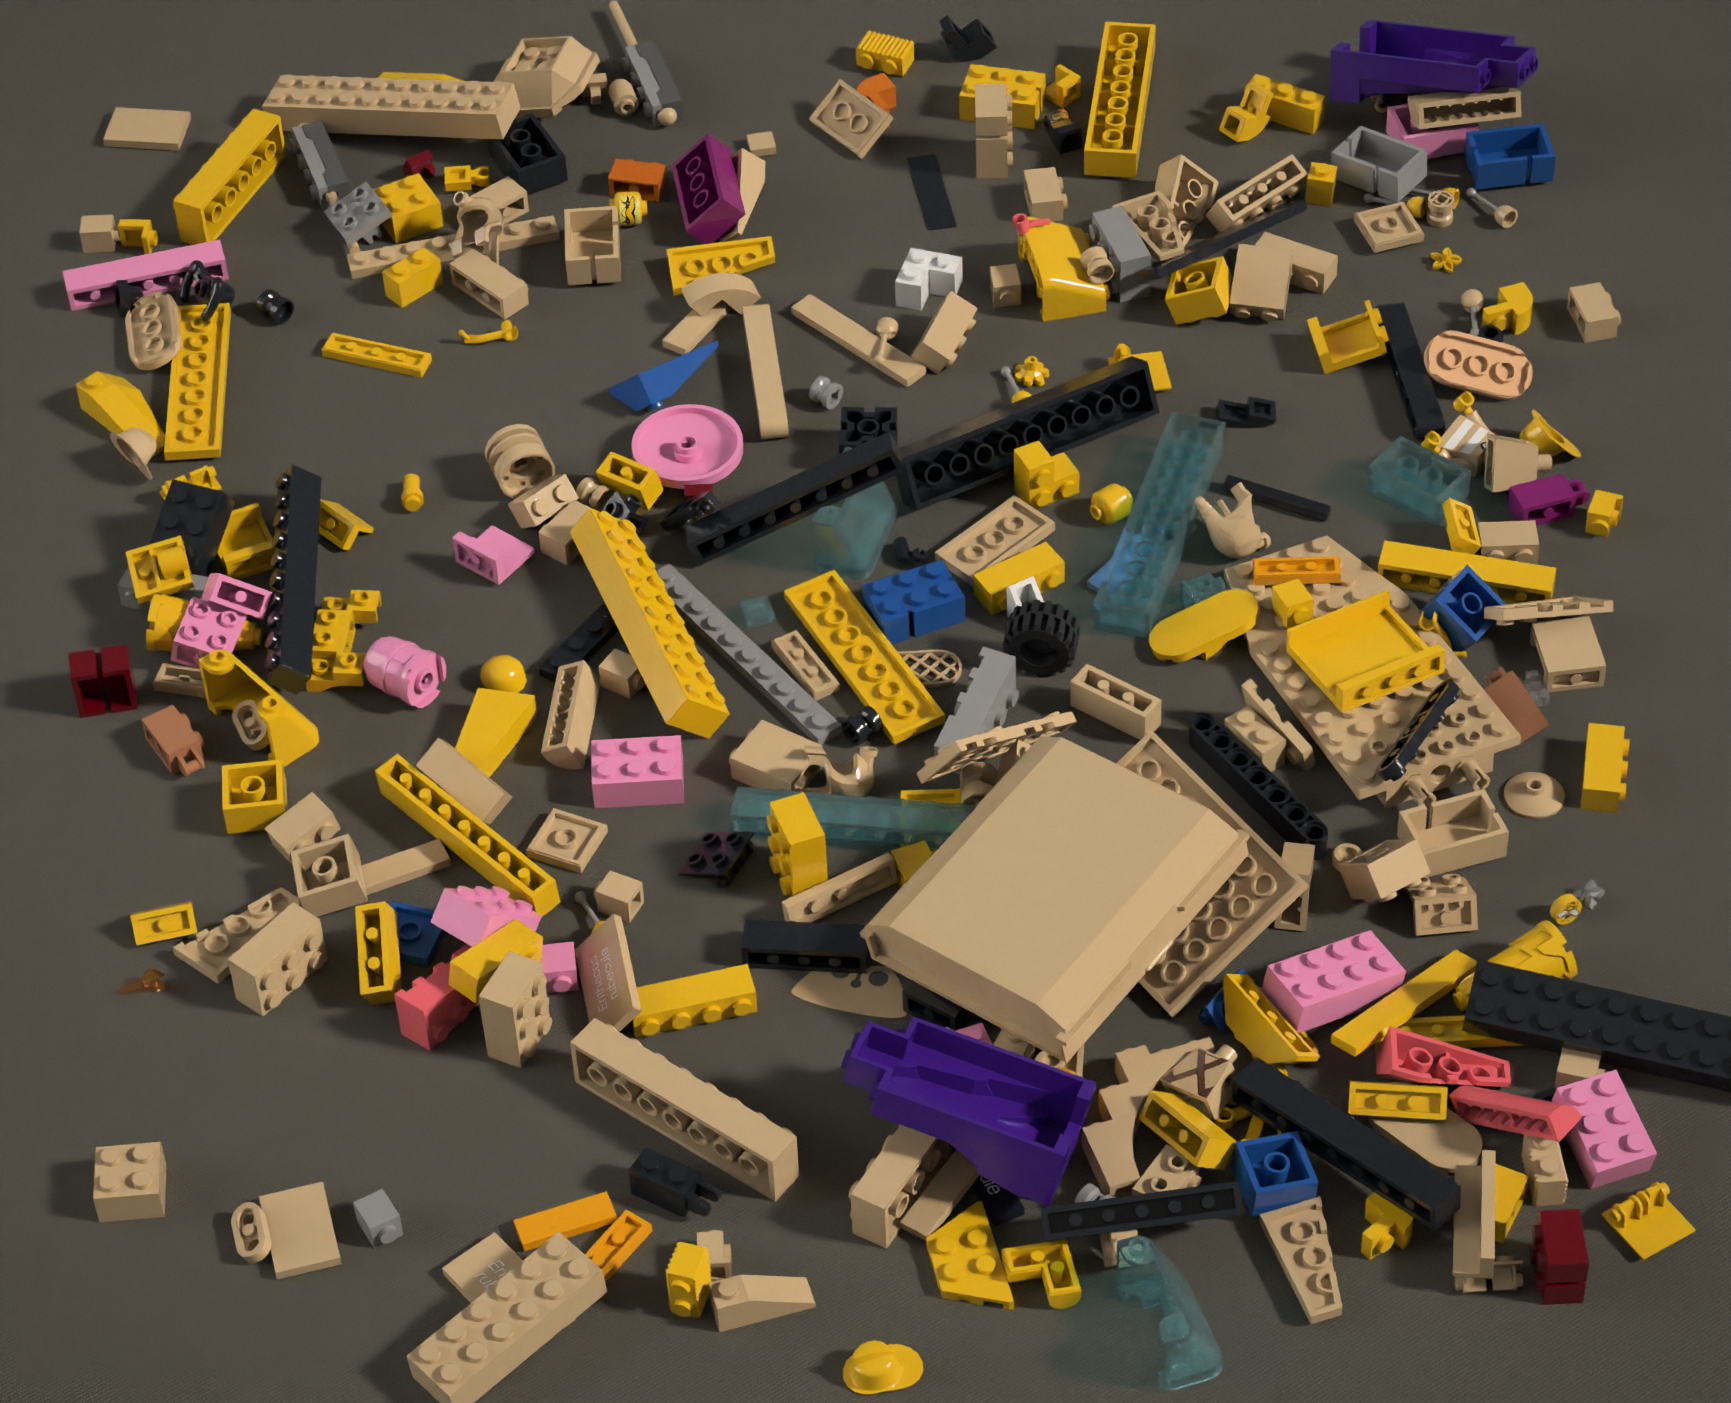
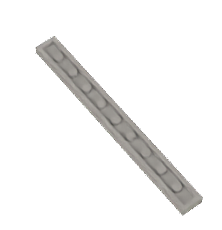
M670 563L656 570L658 576L665 583L664 587L668 595L675 602L674 606L678 614L812 741L822 745L842 733L841 724Z

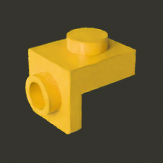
M119 220L118 229L122 246H143L145 254L152 253L153 246H157L158 235L157 231L152 228L151 220Z

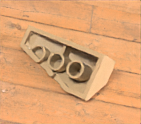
M1180 154L1159 166L1155 192L1160 190L1172 203L1177 228L1185 247L1194 233L1193 229L1203 220V214L1214 203L1219 181Z
M1160 190L1112 205V208L1123 206L1152 258L1163 261L1184 254V246L1177 228L1176 217L1173 214L1172 203Z

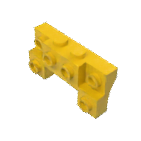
M351 590L350 598L324 597L322 609H318L316 620L314 621L311 678L306 683L307 692H323L326 689L337 686L364 685L363 663L366 653L351 652L356 632L355 623L378 622L377 607L382 605L380 591Z

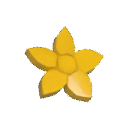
M1449 247L1445 248L1442 254L1430 253L1431 258L1435 260L1432 270L1443 267L1447 273L1452 274L1454 266L1462 262V258L1452 254Z

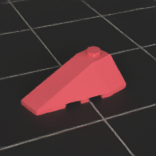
M1391 1026L1376 1051V1073L1390 1080L1410 1084L1509 1087L1511 1084L1510 1064L1507 1060Z

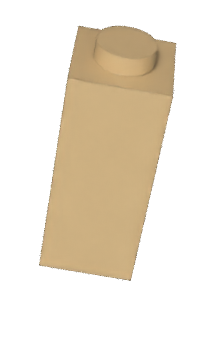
M1284 842L1282 859L1309 887L1275 919L1274 928L1296 931L1306 930L1315 845Z

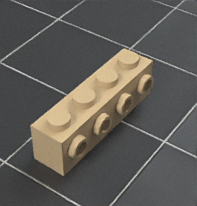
M1291 154L1218 199L1208 211L1206 217L1217 231L1221 233L1264 213V209L1267 207L1272 209L1278 206L1286 195L1289 198L1293 197L1302 189L1300 184L1307 177L1308 173L1294 155Z

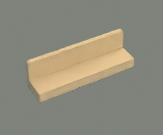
M1482 1150L1481 1166H1455L1454 1181L1461 1186L1460 1209L1454 1214L1453 1276L1494 1277L1495 1150Z

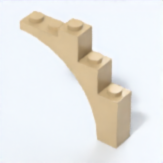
M1210 1037L1193 1040L1187 1044L1169 1049H1161L1152 1054L1149 1053L1146 1045L1127 1048L1115 1053V1074L1120 1084L1111 1085L1099 1090V1112L1104 1122H1096L1082 1128V1149L1104 1195L1109 1194L1115 1198L1132 1195V1188L1140 1179L1133 1157V1144L1141 1124L1138 1118L1151 1090L1165 1092L1160 1079L1194 1049L1201 1048L1214 1054V1045Z

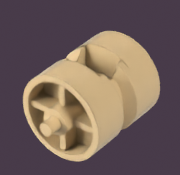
M975 762L961 770L962 811L966 816L973 812L978 803L998 783V770L995 766L986 762Z

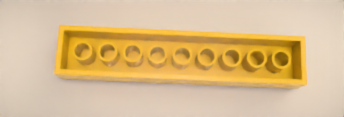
M589 508L571 529L570 534L665 723L709 739L730 715L724 703V697L719 693L714 684L715 679L708 672L704 664V658L698 653L694 645V639L688 634L684 626L685 622L679 616L674 606L675 602L668 595L664 587V581L658 576L655 564L645 551L646 547L639 539L634 524L627 519L620 520L606 511L600 512Z

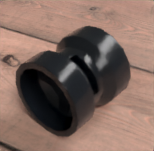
M267 289L259 296L256 308L262 315L270 316L274 322L284 324L291 318L294 312V303L286 297H281L278 292Z
M868 705L858 710L856 716H849L841 723L845 736L856 746L865 742L867 736L876 735L883 729V723L879 714Z

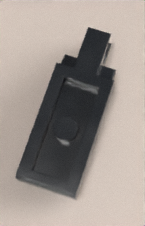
M711 490L703 491L677 505L660 522V525L666 532L676 526L678 529H681L691 519L696 521L704 513L710 514L721 501L714 496Z

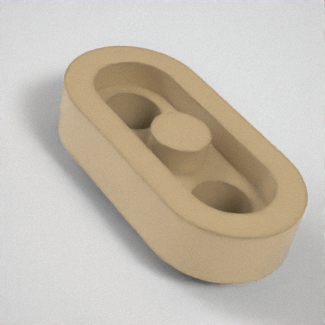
M245 700L235 707L232 713V720L242 741L251 750H261L270 743L266 723L258 716V704L253 700Z
M253 1202L241 1204L234 1211L231 1218L238 1254L246 1261L256 1263L268 1255L272 1245L266 1214Z

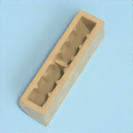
M585 660L558 667L541 754L547 761L557 767L569 770L584 769L600 689V681Z

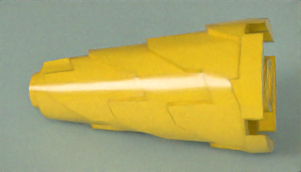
M162 593L154 594L147 622H150L149 629H146L147 650L172 652L173 640L188 608L189 600ZM246 620L234 650H253L255 645L260 646L262 628H258L257 623Z
M1548 920L1538 923L1534 928L1510 943L1508 948L1487 961L1567 980L1575 977L1578 972L1572 950L1566 952L1563 947L1567 943L1566 939L1558 928ZM1474 973L1467 976L1460 982V985L1455 987L1456 993L1453 994V999L1460 1011L1467 1009Z

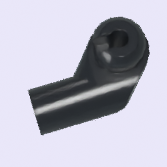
M898 537L894 540L893 544L899 562L913 568L924 565L927 554L923 549L920 552L919 548L910 551L905 537Z

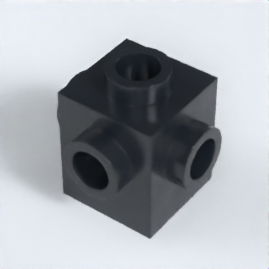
M616 491L601 510L620 520H629L636 527L637 535L650 520L641 507L642 502L640 499L630 493L625 495Z

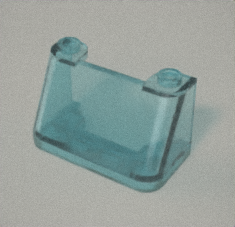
M845 447L843 453L846 452V451H848V450H850V449H852V448H851V447ZM885 481L843 499L844 504L842 508L825 506L817 510L811 522L814 572L824 574L835 569L840 577L852 580H864L871 576L898 515V503Z
M1132 1236L1117 1241L1116 1289L1121 1300H1128V1297L1136 1298L1141 1301L1143 1309L1160 1305L1165 1316L1159 1324V1336L1163 1343V1370L1158 1375V1380L1164 1393L1217 1377L1222 1371L1223 1356L1183 1272L1147 1237Z

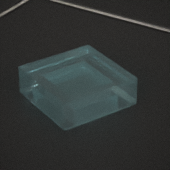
M767 595L740 601V610L747 628L775 622V614Z

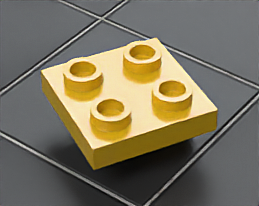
M181 535L125 552L135 596L139 604L151 601L156 593L172 595L195 588Z

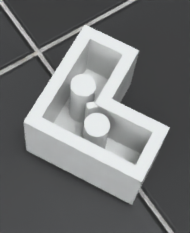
M911 248L895 281L896 306L922 311L929 294L944 297L950 291L957 294L963 282L962 257Z

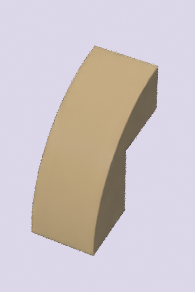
M735 273L710 274L692 281L681 289L688 305L701 316L721 300L725 301L739 314H742V306L753 305L761 298L753 281Z

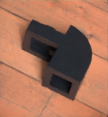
M948 15L939 21L943 30L941 36L946 42L951 57L957 61L979 60L997 48L992 33L978 18L963 29H960Z

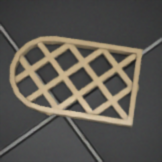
M937 649L898 652L904 661L910 658L916 662L909 668L919 681H923L922 685L925 688L949 686L955 683L961 676V660L955 653ZM929 657L936 661L931 666L924 663ZM949 657L955 662L950 665L944 660ZM939 664L946 667L941 673L934 669ZM919 665L926 669L921 674L914 671ZM950 671L954 672L955 676L950 679L945 676ZM929 672L937 676L932 681L925 678Z

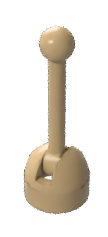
M883 317L877 322L876 333L881 338L878 355L874 357V363L878 366L884 363L883 353L886 341L892 340L898 331V323L891 317Z

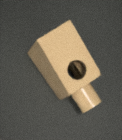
M1487 434L1484 487L1491 492H1501L1509 490L1511 486L1537 480V471L1551 470L1552 457L1550 454H1538V445L1531 441Z

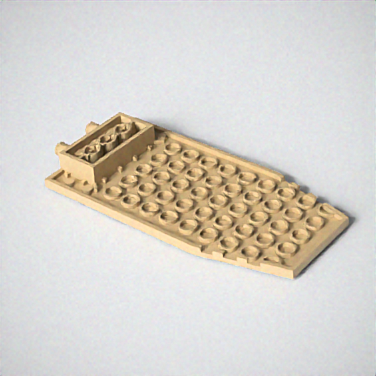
M1329 536L1317 538L1260 558L1340 556L1341 583L1303 584L1314 599V619L1389 590L1390 607L1428 647L1439 643L1444 648V673L1341 713L1287 653V629L1272 609V586L1275 585H1254L1253 560L1224 569V578L1228 590L1241 589L1248 591L1256 597L1259 604L1260 616L1256 618V624L1252 629L1243 634L1248 643L1250 656L1359 800L1376 795L1384 807L1388 808L1414 799L1418 806L1424 805V801L1428 809H1430V804L1436 802V796L1432 793L1434 791L1468 780L1475 791L1480 790L1479 786L1481 789L1488 787L1490 778L1486 773L1493 771L1494 753L1520 745L1521 735L1443 638L1433 630L1425 631L1419 627L1420 610L1409 596ZM1449 678L1453 679L1460 688L1457 693L1458 699L1451 706L1447 707L1444 712L1446 714L1444 719L1432 728L1418 748L1420 753L1405 766L1406 773L1396 781L1391 779L1384 781L1376 772L1378 765L1433 689Z

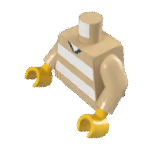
M1468 391L1463 392L1453 402L1454 409L1458 412H1464L1465 415H1459L1442 437L1437 432L1430 431L1421 443V449L1425 453L1433 452L1434 467L1444 469L1449 474H1463L1476 477L1485 467L1487 434H1495L1485 425L1477 411L1472 410L1470 407L1474 403V397Z

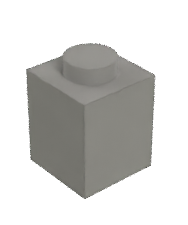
M383 1188L353 1202L357 1223L374 1249L383 1244H389L403 1235L400 1215Z

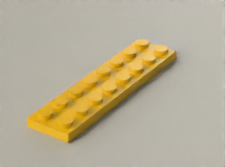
M219 303L209 321L201 319V314L207 304L177 306L182 345L171 363L164 445L166 461L221 457L231 322L230 303Z
M835 569L784 590L786 602L863 705L872 707L879 714L883 723L882 730L893 745L946 723L945 713Z

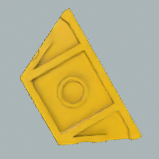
M982 1201L976 1202L926 1238V1248L942 1299L966 1300L971 1304L984 1305V1301L1003 1304V1309L1012 1310L1014 1309V1299Z

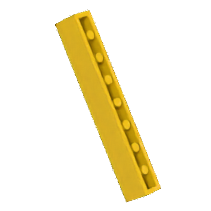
M398 753L375 770L379 789L383 796L436 839H440L446 847L494 886L507 890L510 893V898L530 903L533 906L532 910L542 915V917L561 903L554 878Z

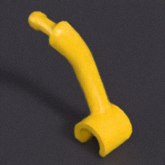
M505 320L501 323V330L482 335H467L464 330H459L458 335L464 338L466 344H481L501 338L507 341H514L518 337V329L516 326L512 328L511 321Z
M1422 611L1419 627L1425 631L1433 630L1439 634L1453 651L1450 638L1437 622L1438 613L1434 612L1433 619H1427L1424 617V611ZM1453 651L1457 657H1467L1466 651Z

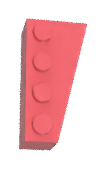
M468 944L464 945L462 948H460L452 954L451 960H453L460 954L464 953L472 946ZM443 962L438 963L433 967V973L425 979L420 976L412 982L413 988L407 992L401 989L394 994L401 1034L429 1051L438 1043L444 1041L448 1033L459 1022H463L469 1012L479 1003H474L448 985L450 962L447 964Z

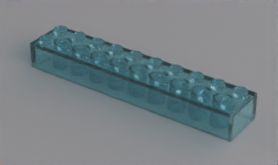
M1171 412L1094 600L1093 627L1149 638L1199 514V510L1195 505V499L1198 496L1205 498L1224 451L1226 422Z

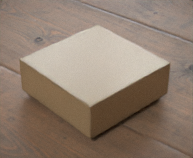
M772 131L746 135L750 153L757 157L777 154Z

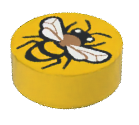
M1573 894L1561 895L1551 905L1550 915L1558 924L1566 925L1577 918L1581 912L1582 904Z

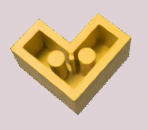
M1040 441L1014 449V491L1021 500L1037 509L1079 493L1080 473L1064 452L1050 456Z

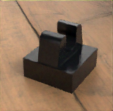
M116 280L115 304L119 318H125L129 310L131 312L135 308L133 304L138 300L135 298L143 297L141 287L130 286L127 280Z

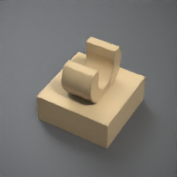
M606 73L592 74L582 92V98L590 97L591 105L602 104L601 96L608 95Z

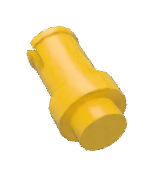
M410 473L404 476L405 479H402L403 492L401 494V503L408 511L414 512L420 509L424 499L423 493L420 490L419 476Z

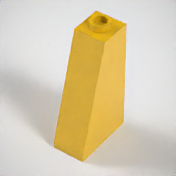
M478 688L455 749L490 777L536 720L535 695Z

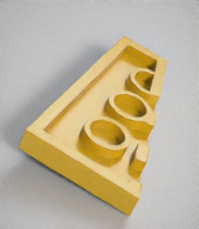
M771 236L666 249L674 296L683 294L681 289L692 281L710 274L735 273L740 275L775 263V252Z

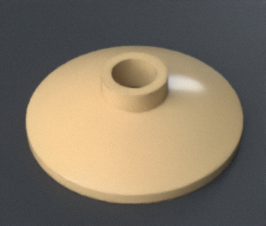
M1525 772L1511 778L1504 788V801L1511 811L1525 818H1548L1556 814L1564 804L1565 793L1561 784L1553 777L1543 773Z

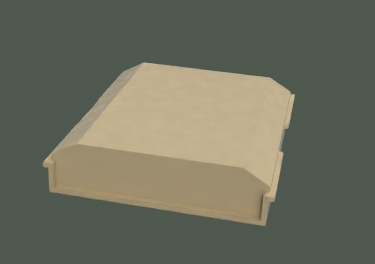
M1043 733L978 803L973 812L929 860H926L864 927L860 932V936L866 940L873 960L1059 1060L1068 1063L1143 975L1153 968L1173 945V941L1245 860L1249 855L1246 841L1250 836L1248 832L1241 829L1235 831L1212 810L1067 739L1050 737Z

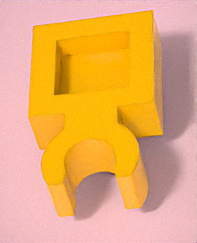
M470 165L444 167L446 192L472 190V185L480 187L490 186L489 167L481 166L475 170H471Z

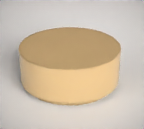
M1340 844L1333 850L1332 864L1336 870L1340 871L1338 865L1363 852L1354 844Z

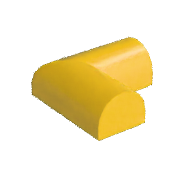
M1066 1239L1002 1249L1001 1260L1008 1283L1042 1278L1049 1304L1056 1309H1066L1080 1301L1082 1290Z

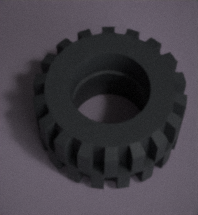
M1033 600V603L1026 601L1022 603V606L1014 608L1013 612L1009 615L1002 646H1004V653L1016 657V668L1018 670L1023 669L1027 674L1031 675L1034 673L1037 676L1044 677L1045 674L1055 676L1056 672L1063 673L1066 671V668L1071 667L1076 655L1080 626H1078V619L1072 617L1073 613L1070 610H1064V606L1052 604V601L1047 600L1046 602Z

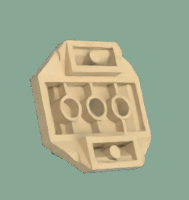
M572 36L521 39L514 53L506 59L493 82L514 83L521 107L515 119L532 113L536 118L555 117L562 111V106L572 102L583 92L600 60L596 52L584 47Z

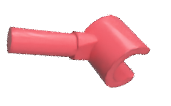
M1023 213L1012 217L1013 225L1021 235L1028 233L1029 228L1050 225V218L1028 220L1027 215Z

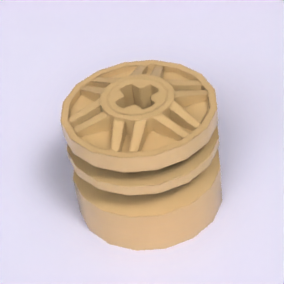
M514 424L506 426L497 431L488 440L485 447V458L505 495L516 499L548 477L555 475V465L546 451L537 431L529 425Z

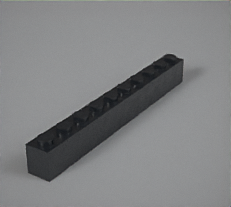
M292 464L285 473L282 472L278 476L275 484L278 491L274 502V507L276 508V516L273 521L275 535L272 540L274 555L270 563L273 571L269 581L272 595L268 604L270 615L266 625L269 628V634L265 643V647L268 650L264 669H266L267 683L297 695L311 678L322 477Z

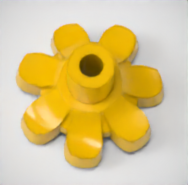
M1029 356L1024 360V364L1016 365L1014 369V380L1017 383L1024 381L1023 384L1025 386H1032L1033 381L1037 386H1043L1045 384L1044 378H1048L1050 375L1049 369L1044 368V364L1038 362L1035 356Z

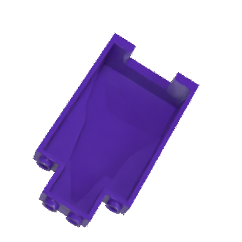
M1369 19L1360 26L1359 52L1350 51V43L1340 42L1331 49L1330 100L1360 103L1367 97L1379 94L1416 92L1479 93L1481 90L1500 87L1517 89L1537 71L1539 59L1536 57L1535 47L1515 45V36Z
M913 1017L908 1028L902 1027L900 1032L868 1021L862 1032L857 1031L855 1033L851 1048L846 1050L841 1067L846 1069L842 1082L870 1092L868 1099L873 1100L870 1114L947 1141L978 1166V1174L1015 1195L1048 1207L1052 1202L1082 1133L1097 1084L1094 1081Z

